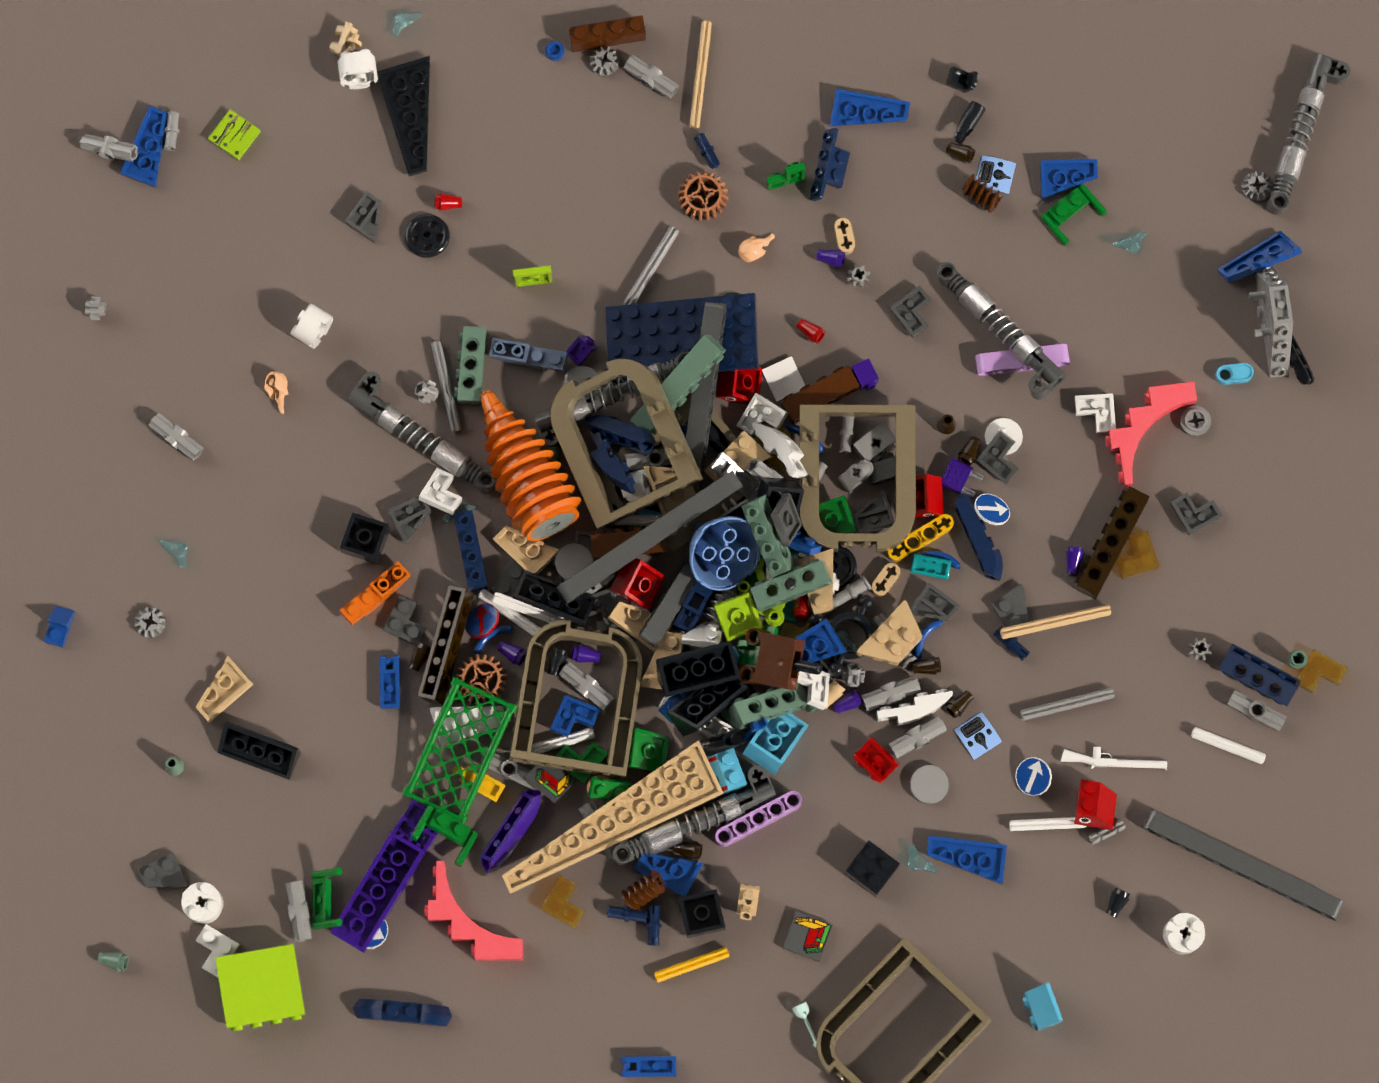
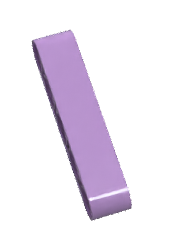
M1067 344L1041 346L1043 353L1058 367L1070 364ZM1013 350L982 353L975 356L979 376L1034 369L1023 364L1012 353Z
M790 791L719 828L715 834L716 843L721 847H727L796 811L801 806V795L796 791ZM794 796L798 799V804L792 806L788 803L787 799ZM774 805L781 808V812L777 815L772 814L770 808ZM757 814L762 815L764 821L760 824L753 821V817ZM740 823L747 827V830L743 833L737 832L735 828ZM727 833L730 838L728 841L722 842L718 838L719 834Z

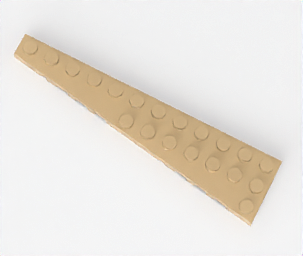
M699 740L502 875L509 893L516 892L724 794Z

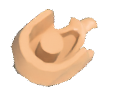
M771 233L767 238L752 236L744 240L738 249L739 256L746 262L757 260L766 252L762 247L768 246L775 235Z
M278 371L270 372L266 376L264 390L268 393L270 399L274 400L275 397L279 412L284 414V397L289 394L287 378Z

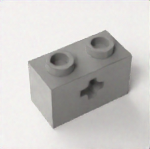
M882 421L854 443L852 449L861 460L867 459L871 463H875L881 459L880 455L884 452L889 453L895 448V435ZM873 442L875 444L880 443L879 448L877 446L873 448Z

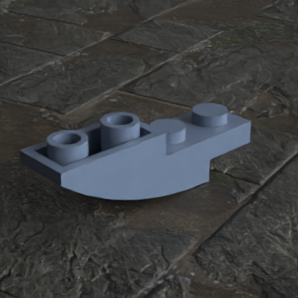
M493 338L489 357L536 370L565 372L568 353L532 347L526 343Z

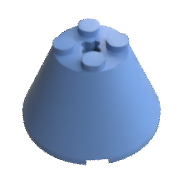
M727 516L694 524L689 537L690 567L694 577L703 586L718 591L732 589L740 585V582L748 575L750 576L758 565L761 552L748 521L739 517Z

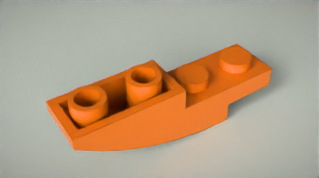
M397 561L372 581L369 587L342 607L339 613L353 626L388 599L411 574Z

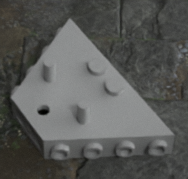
M1267 267L1254 273L1257 292H1250L1249 300L1258 299L1259 302L1257 315L1258 318L1261 317L1262 324H1260V329H1254L1255 337L1264 336L1269 376L1274 378L1289 376L1293 317L1288 285L1273 267Z

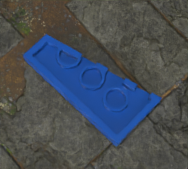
M836 89L830 127L907 122L910 102Z
M149 106L133 142L138 147L137 158L133 162L125 161L120 172L122 176L156 188L165 135L164 129L168 116L167 112Z

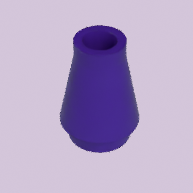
M818 249L816 260L836 268L838 266L843 267L845 252H841V249Z
M1068 546V551H1066L1067 574L1078 575L1085 554L1083 553V548Z
M504 640L499 644L497 650L513 665L517 664L520 666L524 662L526 656L524 648L507 643Z
M582 644L574 645L571 660H575L576 663H599L601 652Z
M855 689L854 691L850 690L837 702L833 703V706L839 714L858 708L863 702Z

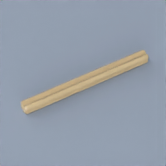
M702 21L690 116L691 128L700 127L712 27L710 21Z
M1106 604L1001 628L1000 635L1002 639L1105 617L1111 615V608Z

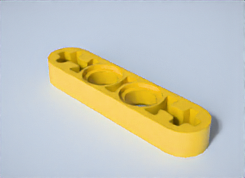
M943 514L913 531L902 542L905 549L900 552L899 557L892 555L893 549L888 550L887 555L889 559L893 562H899L948 533L953 528V518L948 514ZM942 519H944L945 521L949 520L950 522L948 524V527H940V533H938L937 528L933 524L936 523V526L938 527L942 524ZM931 528L934 531V536L927 538L924 536L923 531ZM915 538L918 541V545L915 548L909 547L907 544L908 539ZM898 545L897 547H895V549H901L902 545Z

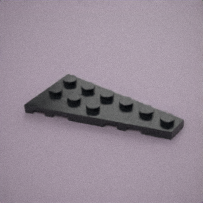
M430 56L377 71L378 81L409 177L427 172Z

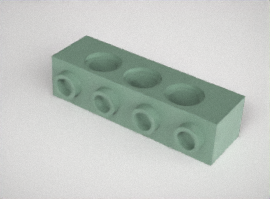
M464 326L463 332L459 333V343H462V350H458L457 355L460 369H456V380H459L458 387H455L454 398H457L458 404L481 406L487 328ZM475 344L477 348L474 351H469L467 346ZM469 362H473L475 364V367L473 369H467L465 367L466 364ZM466 381H472L474 385L470 388H466L464 386V383Z
M760 496L742 505L743 512L771 577L788 572L796 565L789 548L783 547L771 517L772 508L767 496Z
M814 559L809 561L807 566L792 568L787 574L783 575L782 573L774 576L769 581H758L750 589L757 609L763 612L829 586L833 582L826 563L823 560ZM812 572L813 579L806 582L805 575ZM794 579L795 586L788 589L787 582ZM776 586L777 593L774 596H770V588Z
M797 683L796 690L773 687L764 694L757 692L750 695L748 699L738 698L734 700L728 712L735 728L744 729L750 727L749 724L751 722H758L763 717H766L768 721L803 710L808 705L807 695L800 683Z

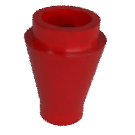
M441 192L440 194H435V209L444 211L462 208V197Z
M801 319L796 326L811 343L815 342L818 344L825 336L823 327Z
M808 594L798 597L792 613L794 614L793 617L797 620H808L811 614Z

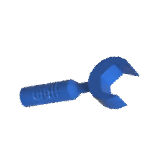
M763 717L758 722H751L749 724L751 728L743 735V740L749 741L757 731L767 727L769 724L766 717Z

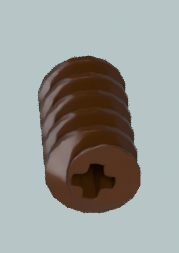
M973 173L962 188V190L964 189L963 196L970 194L969 200L976 198L975 204L978 205L982 202V208L985 209L989 206L988 212L991 213L996 209L1003 196L999 197V190L992 193L993 186L986 189L987 182L980 185L981 178L975 181V174Z
M652 870L651 875L646 874L645 879L640 878L639 883L634 882L633 887L628 886L627 891L622 890L621 896L630 908L638 910L641 906L646 905L647 902L652 901L653 898L658 897L659 894L664 893L665 884L661 875L657 871Z

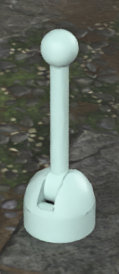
M807 1002L793 1007L792 1010L798 1018H803L813 1039V1046L817 1049V1039L807 1019L809 1007Z

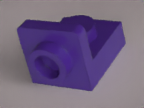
M583 335L579 336L566 352L568 357L577 366H580L591 352L595 351L598 347L591 337Z

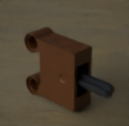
M750 628L746 632L745 639L747 643L760 646L756 667L744 666L739 670V680L742 683L764 684L796 690L799 671L820 675L823 668L820 663L802 660L805 640L770 634L767 630Z

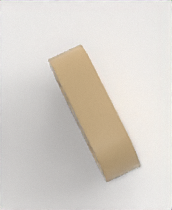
M840 218L834 225L838 249H841V252H845V255H848L855 248L853 230L848 219ZM841 223L844 226H848L845 229V234L842 233V229H838ZM845 238H847V243L851 244L849 246V249H846L845 246H842L844 245Z
M887 564L873 581L871 590L875 596H885L900 575V568L897 564ZM892 568H894L896 576L891 575L890 578L887 579V569L891 570ZM883 581H885L886 583L883 587L885 591H876V584L880 585Z

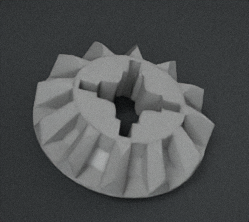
M601 46L591 54L590 67L598 75H611L619 66V56L609 46ZM607 55V60L610 62H606L602 67L601 60L599 59H603Z
M1254 171L1248 173L1242 181V191L1251 200H1264L1271 193L1272 184L1270 177H1267L1264 172ZM1256 179L1258 181V184L1263 185L1259 188L1258 193L1256 187L1251 186L1255 184Z
M1191 406L1183 411L1180 424L1183 431H1186L1189 435L1199 436L1206 433L1210 428L1211 417L1203 407ZM1194 414L1197 420H1203L1198 423L1197 428L1194 423L1190 422L1193 420Z
M146 607L140 610L135 617L134 626L141 636L153 638L162 633L166 621L160 610L155 607ZM152 616V620L156 624H151L147 629V624L143 620H149Z

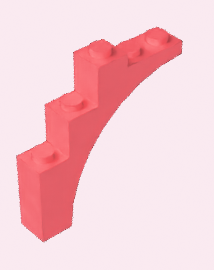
M1194 382L1149 387L1147 393L1144 394L1145 404L1149 406L1129 408L1127 415H1125V424L1129 427L1108 431L1107 436H1105V445L1109 447L1110 453L1118 452L1115 454L1116 464L1120 465L1121 472H1118L1119 483H1123V489L1129 488L1133 484L1132 467L1134 454L1144 433L1167 413L1182 407L1195 405L1197 396Z
M436 861V866H433V878H436V885H433L432 895L436 897V900H428V905L424 906V916L428 917V921L451 922V925H448V936H451L452 941H475V944H471V956H475L476 961H523V940L493 934L468 918L451 894L447 881L445 861Z

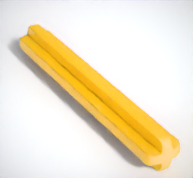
M723 947L656 971L654 973L657 982H661L728 958V949Z

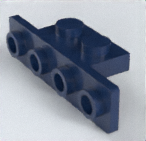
M837 128L828 129L823 134V144L818 155V166L814 172L815 179L810 190L811 201L823 198L826 184L837 189L843 186L850 152L835 146L838 134Z

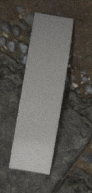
M721 452L710 468L719 477H723L733 470L743 485L737 492L749 501L757 498L760 484Z

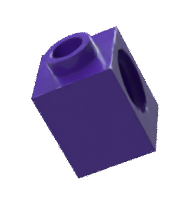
M869 358L852 366L851 371L860 385V391L863 389L868 391L876 387L879 378Z

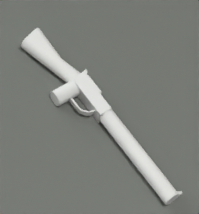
M1093 747V757L1064 749L1060 761L1083 762L1092 765L1091 769L1094 767L1163 768L1167 770V761L1113 759L1109 753H1101V747ZM1101 754H1107L1111 759L1101 758Z

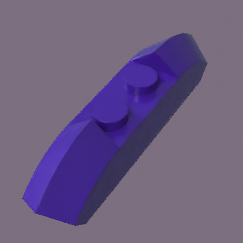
M523 791L480 856V863L486 874L500 867L509 858L525 832L529 829L540 806L541 791Z

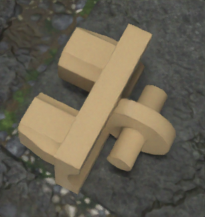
M346 22L345 26L338 25L335 35L340 40L339 42L333 41L330 44L329 50L340 58L341 53L346 51L354 52L355 48H361L362 42L358 40L360 36L357 34L358 30L352 26V23Z
M740 884L736 913L740 914V919L751 920L752 916L756 917L760 886L753 887L752 885Z

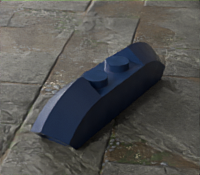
M595 415L585 418V422L593 435L599 432L602 438L606 437L610 442L643 454L653 451L655 438L645 427L635 426L632 423L627 424L613 416Z
M960 492L954 508L983 574L986 578L1000 581L1003 570L1001 552L999 549H992L994 547L993 541L990 536H986L985 523L982 519L979 520V516L974 509L975 501Z
M358 999L352 1007L357 1018L366 1020L446 1027L452 1018L449 1007L432 1004Z

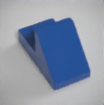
M59 606L54 608L48 618L50 624L44 639L45 643L64 648L75 611Z

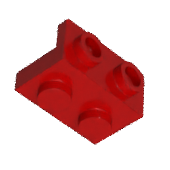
M873 737L853 755L855 763L859 767L865 768L869 772V777L879 783L885 781L900 765Z

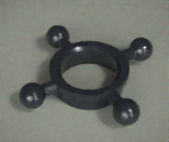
M863 595L858 600L859 609L857 612H844L837 615L831 622L828 621L834 631L838 624L852 621L863 628L866 640L875 632L871 622L864 616L866 610L872 608L873 599L869 595ZM813 612L808 617L811 626H815L825 620L822 614L814 615ZM856 652L838 654L835 662L828 666V673L832 677L841 676L844 659H858L861 656L856 655Z

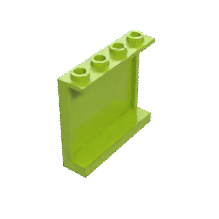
M294 944L215 958L227 1029L231 1028V1032L243 1030L245 1025H251V1028L263 1026L262 1022L270 1021L271 1025L282 1023L284 1018H290V1021L302 1019L301 1015H305Z

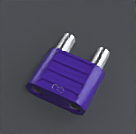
M952 458L942 477V486L958 494L961 492L973 498L975 491L964 486L969 476L982 481L984 475L974 471L973 467Z

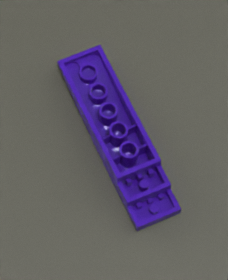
M412 800L405 814L402 815L394 830L389 834L339 918L342 920V925L333 927L330 932L363 953L391 912L439 834L425 826L417 841L410 838L427 808L415 800Z

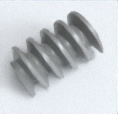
M736 587L729 590H717L719 594H713L714 600L709 601L711 607H705L706 613L702 614L711 621L720 624L713 605L738 596L737 591L739 590Z

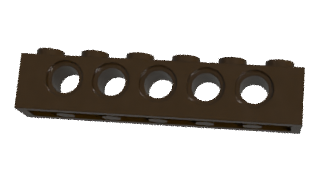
M1129 486L1127 491L1123 489L1118 499L1121 501L1119 507L1114 506L1110 517H1112L1110 524L1105 523L1101 531L1104 534L1101 541L1096 540L1092 548L1095 551L1093 556L1087 557L1083 565L1086 567L1084 573L1079 572L1075 583H1077L1076 590L1096 600L1150 496ZM1130 505L1133 508V512L1127 513L1123 507ZM1115 522H1122L1125 528L1117 529ZM1106 539H1114L1116 545L1109 546L1106 543ZM1098 555H1104V556H1106L1107 562H1105V563L1100 562V561L1097 559V556H1098ZM1095 571L1098 574V578L1091 579L1088 573Z
M448 586L418 692V697L426 702L444 704L474 594L465 588Z

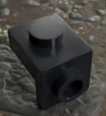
M953 66L949 69L946 85L964 93L971 91L977 85L978 72L973 71L969 73Z

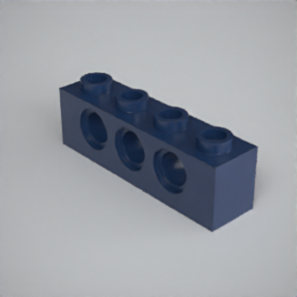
M468 510L454 513L468 589L470 592L487 589L488 585L473 511Z
M1233 643L1219 666V669L1225 675L1238 679L1241 684L1251 686L1259 694L1267 695L1276 703L1288 706L1301 680ZM1238 665H1243L1246 669H1240ZM1255 674H1260L1263 678L1259 679ZM1276 683L1280 688H1275L1272 684Z

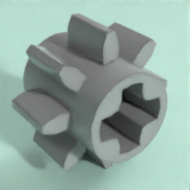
M854 265L853 271L848 270V274L852 277H849L847 282H852L853 288L860 286L863 289V284H869L870 282L866 278L870 275V271L866 272L864 265L862 267ZM856 274H859V276H862V279H859L858 277H855Z
M91 296V300L85 303V314L90 315L91 320H100V316L106 315V302H102L101 297Z
M431 380L419 382L415 388V394L419 396L417 400L424 404H430V402L435 401L439 394L438 388L435 387L436 383Z
M1195 638V645H1188L1192 649L1188 655H1193L1195 662L1198 658H1201L1204 662L1206 660L1205 654L1208 656L1212 654L1211 651H1208L1212 644H1207L1205 642L1206 638H1203L1202 641H1198ZM1199 646L1202 647V652H1201V653H1198V649H1197V648H1198Z
M850 663L847 665V668L843 667L841 680H845L847 686L857 687L860 682L864 683L865 670H861V665L857 663Z

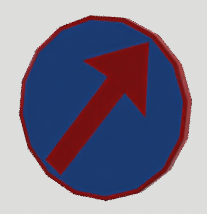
M488 603L475 607L469 613L465 626L468 635L476 639L489 635L498 624V610Z

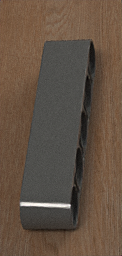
M687 560L680 566L638 635L639 638L653 647L660 642L697 582Z

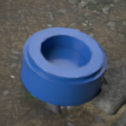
M557 41L548 43L545 49L547 58L552 61L560 60L564 56L563 45Z

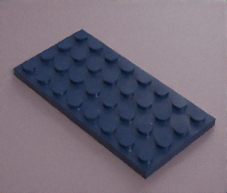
M746 293L606 307L607 362L615 359H629L648 367L657 362L666 364V361L671 362V359L675 361V358L680 353L690 352L700 340L705 303L713 302L726 304L727 307L722 346L726 351L723 354L724 358L719 362L718 372L758 369L756 294ZM621 377L624 381H627V377Z

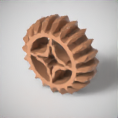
M706 170L704 175H700V171H697L696 177L691 173L689 174L690 180L684 178L685 184H680L679 186L681 190L678 191V196H680L678 203H683L680 208L681 210L686 209V215L692 213V219L699 216V221H702V217H706V220L709 221V215L716 218V212L721 214L723 211L721 208H726L727 206L725 201H728V196L726 195L728 189L724 188L726 184L725 182L720 183V176L714 179L715 173L713 172L710 176H707ZM704 183L713 186L716 190L706 188ZM698 184V190L688 195L689 190ZM701 189H702V192L704 193V196H706V198H705V203H704V200H703L702 196H700V194H701ZM714 197H718L716 203L708 208V202L713 200ZM690 202L698 203L701 205L702 208H697Z
M476 654L477 660L473 661V658L470 656L469 664L466 661L462 662L465 669L459 667L458 671L462 674H456V677L466 682L468 673L473 669L475 677L469 684L501 698L498 692L505 693V689L501 686H507L508 683L502 680L508 678L507 674H501L505 671V667L498 668L501 665L500 661L493 664L495 657L492 656L487 661V654H484L483 659L480 660L479 654ZM478 666H487L494 671L482 672ZM477 673H479V675L482 676L483 679L487 678V680H485L486 688L483 684H481V682H476L479 681ZM497 676V684L492 691H490L488 684L491 680H493L494 677ZM463 686L458 689L461 693H464L463 695L472 693L470 689ZM477 694L479 702L483 701L485 703L487 702L486 700H489V698ZM469 695L464 698L465 700L468 697H470L468 702L469 704H472L475 699V696Z

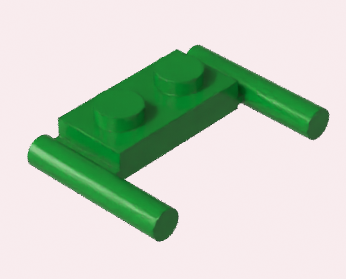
M1083 183L1051 207L1040 218L1060 242L1066 246L1070 240L1059 229V226L1089 203L1092 204L1102 217L1108 211Z
M428 805L410 838L417 841L424 827L427 826L463 847L454 862L456 866L461 867L478 833L471 831L470 827L439 809L435 810L433 806Z
M340 867L313 871L311 873L313 879V922L311 928L313 930L342 925L340 918L331 919L332 889L331 879H327V877L341 875L342 869Z

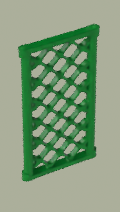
M453 677L449 693L408 785L404 787L402 794L423 804L431 805L436 810L439 809L462 823H466L469 817L467 814L512 714L516 712L518 706L466 683L458 677ZM461 685L472 690V693L462 695L458 689ZM477 693L489 698L490 700L488 702L481 704L478 700ZM474 695L477 705L467 708L464 698ZM454 700L462 701L463 711L459 713L453 711L451 705ZM494 702L506 706V710L498 712ZM491 703L495 713L486 717L482 711V706ZM479 708L482 718L472 721L469 715L471 709ZM466 713L469 723L460 726L456 716ZM496 716L500 721L498 728L489 729L486 721L487 718ZM452 717L456 723V728L447 731L443 723L445 718ZM484 721L487 731L477 734L474 723ZM469 725L472 727L474 736L465 739L461 728ZM457 730L461 736V741L452 744L448 734ZM489 734L492 739L490 746L482 747L479 736ZM445 735L449 743L448 746L439 748L435 743L437 736ZM475 738L479 749L470 752L466 741ZM462 743L466 754L458 757L455 755L453 746ZM450 748L453 754V759L444 761L440 753L441 750ZM480 751L484 756L482 764L475 765L471 759V754ZM438 753L441 761L440 764L431 766L429 761H427L429 754ZM467 756L471 767L461 769L458 759ZM455 761L458 772L448 774L445 764ZM441 765L446 775L436 779L433 768ZM472 769L476 774L474 782H466L463 772ZM429 770L433 780L424 784L419 777L422 771ZM460 774L463 784L453 787L450 777ZM446 778L450 784V789L441 792L437 782ZM434 783L438 793L429 797L425 786ZM465 787L466 791L469 792L466 800H458L455 789ZM414 788H422L425 798L414 794ZM451 791L455 802L446 805L442 795ZM439 796L442 806L430 801V798ZM456 804L461 811L457 814L447 809V807Z

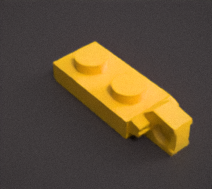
M457 764L452 770L454 773L458 772ZM472 769L463 772L466 782H474L476 774ZM485 774L478 793L496 803L506 785Z

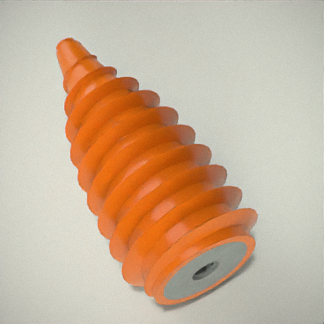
M490 390L481 394V404L485 415L484 421L487 423L484 434L486 437H489L485 443V450L490 452L487 457V463L493 466L490 474L493 479L496 478L497 480L495 489L502 493L500 502L507 506L505 510L506 515L513 518L511 521L512 528L522 531V536L526 537L529 541L544 540L564 531L579 517L577 507L581 504L582 499L580 497H570L575 491V486L563 485L568 479V474H557V471L561 468V463L549 461L553 457L554 452L552 450H541L546 441L543 439H533L536 430H525L523 428L525 420H516L513 416L514 412H509Z

